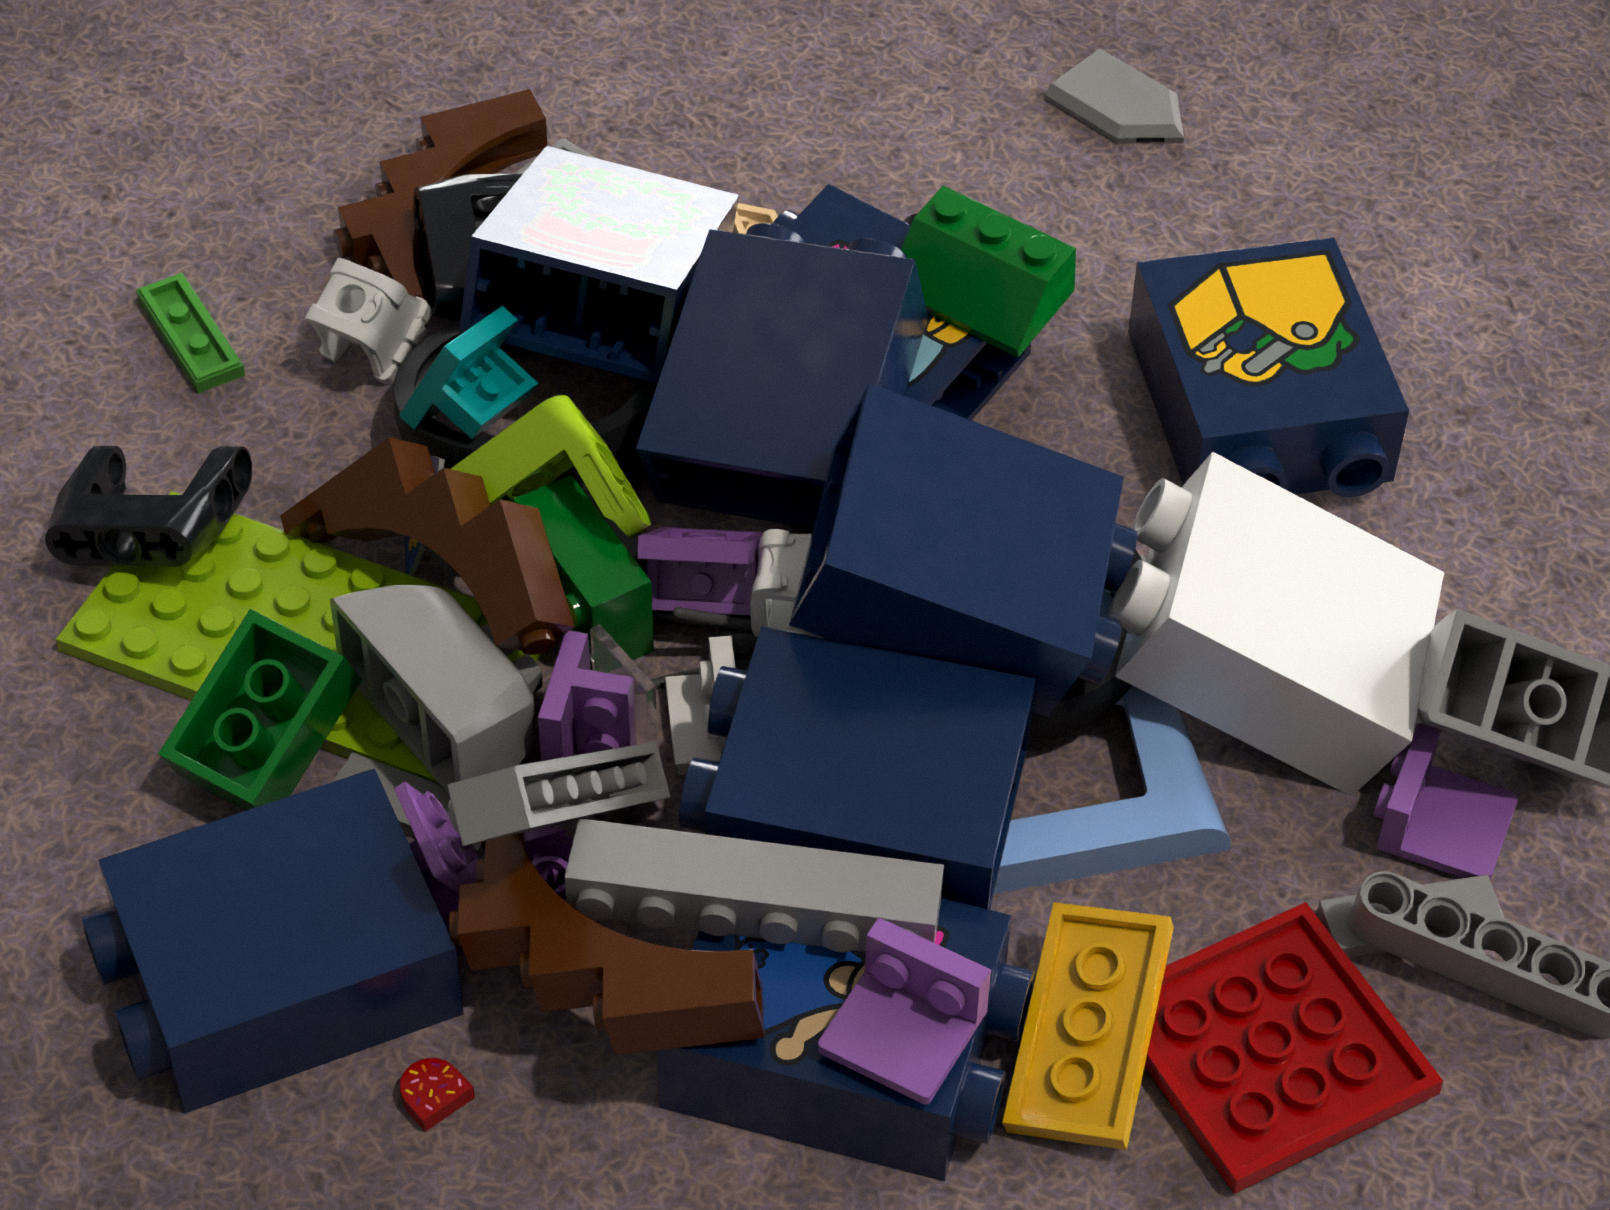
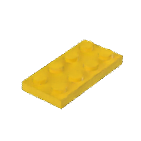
M1053 902L1002 1121L1006 1133L1127 1150L1174 929L1170 916Z

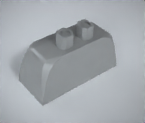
M392 585L353 592L330 599L337 653L347 659L362 679L357 689L448 794L447 784L517 766L531 751L536 741L533 694L543 687L541 667L530 655L526 654L511 662L507 656L513 653V649L497 647L489 625L479 627L449 593L441 588L425 585Z
M1459 609L1448 614L1434 626L1429 635L1417 713L1423 725L1574 780L1610 789V665Z

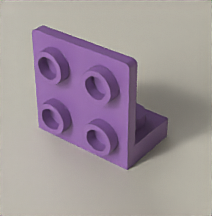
M404 781L396 786L394 790L416 837L409 845L450 934L449 915L451 911L458 910L460 885L477 883L476 861L482 859L478 857L473 847L474 844L462 845L460 834L453 828L449 814L445 811L440 801L431 792L427 791L422 794Z
M878 917L866 935L865 972L819 1039L818 1052L922 1104H929L987 1013L991 969Z

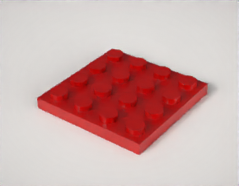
M1306 902L1165 967L1145 1068L1233 1194L1440 1094L1443 1079Z

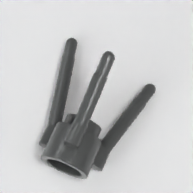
M676 607L673 611L652 610L654 619L719 630V637L731 636L735 667L748 670L757 637L752 632L751 617H732ZM699 668L642 681L639 684V689L643 692L665 688V677L699 674Z

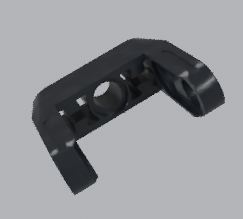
M524 173L463 175L415 187L413 217L427 300L433 311L432 316L456 321L461 320L471 236L476 231L475 221H485Z
M93 446L58 493L45 535V544L49 552L57 560L70 565L183 566L220 536L247 493L252 480L250 453L244 446H220L213 449L183 495L123 494L126 490V461L122 449L118 446Z

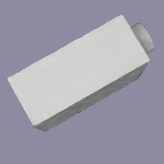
M1214 452L1207 457L1182 487L1164 478L1160 479L1144 499L1132 526V529L1137 531V541L1150 547L1146 562L1138 560L1128 570L1124 581L1114 595L1108 616L1119 619L1121 627L1127 630L1115 677L1342 792L1355 794L1412 742L1418 711L1422 670L1429 635L1434 628L1444 572Z

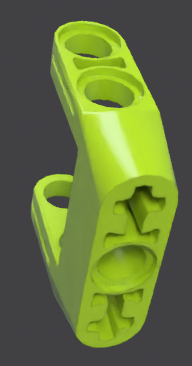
M566 395L554 396L540 403L451 468V470L482 476L490 505L498 500L513 502V499L550 484L575 466L604 517L614 521L628 537L634 538L651 525L646 509L607 444Z

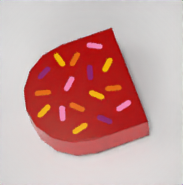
M425 1058L412 1063L403 1072L400 1080L402 1104L407 1113L424 1132L475 1098L474 1087L455 1066L439 1058Z

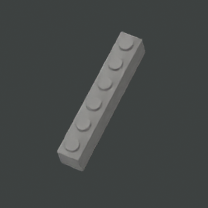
M656 742L512 766L447 784L451 798L448 803L449 818L453 828L460 834L463 846L578 821L579 818L588 819L670 797Z
M579 818L564 878L566 902L592 920L614 919L642 923L652 928L675 927L704 931L713 936L737 935L760 938L774 944L798 943L826 947L836 952H866V935L878 917L935 943L942 897L944 865Z

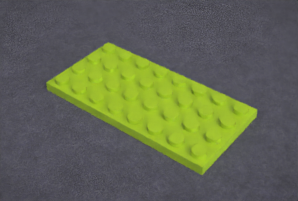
M170 491V493H169L168 495H182V494H179V493ZM233 513L220 536L183 566H112L58 635L56 643L60 652L192 700L249 609L284 625L336 653L337 648L330 599L353 592L392 585L437 587L449 593L479 627L487 625L488 622L476 598L332 547L311 542L303 537L285 535L284 530ZM513 649V653L507 656V658L512 662L525 654L520 650ZM542 653L530 656L537 661ZM357 689L320 749L347 759L353 752L439 784Z

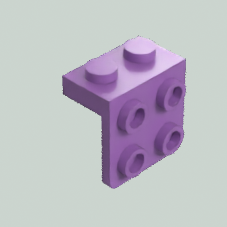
M1418 723L1411 744H1408L1394 757L1390 774L1398 777L1395 786L1384 783L1380 792L1374 817L1383 819L1376 849L1461 878L1488 874L1491 880L1516 809L1517 796L1509 790L1432 766L1441 730Z

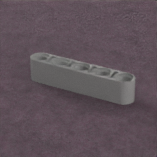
M1387 871L1375 872L1362 883L1351 907L1348 921L1353 933L1363 942L1567 1028L1596 1038H1610V1008L1603 1005L1598 997H1603L1610 1000V962L1396 873ZM1371 903L1382 904L1389 909L1391 914L1378 912L1371 906ZM1427 927L1439 928L1447 937H1438L1431 933ZM1483 950L1496 952L1504 961L1500 962L1491 959ZM1540 973L1555 977L1561 985L1558 986L1547 982Z

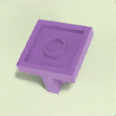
M660 527L638 536L637 559H647V576L652 584V610L673 611L676 607L716 614L751 616L752 586L757 575L760 538L764 532Z
M568 631L564 635L538 715L541 761L636 745L634 679L629 676L590 670L588 633Z

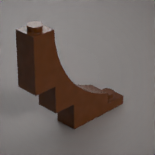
M388 437L280 515L285 535L303 537L314 543L328 542L338 536L365 542L386 537L408 536L428 546L448 562L473 593L488 622L497 647L520 650L526 655L540 654L551 649L555 645L556 639L575 627L539 509L505 500H498L490 505L482 476L442 468L435 473L427 446Z

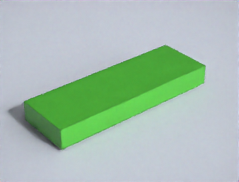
M183 273L136 289L139 303L197 393L245 376L244 365Z

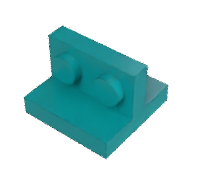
M501 306L446 344L406 403L399 417L415 430L442 411L456 426L473 439L527 399L538 385V382L500 348L518 319L505 307Z

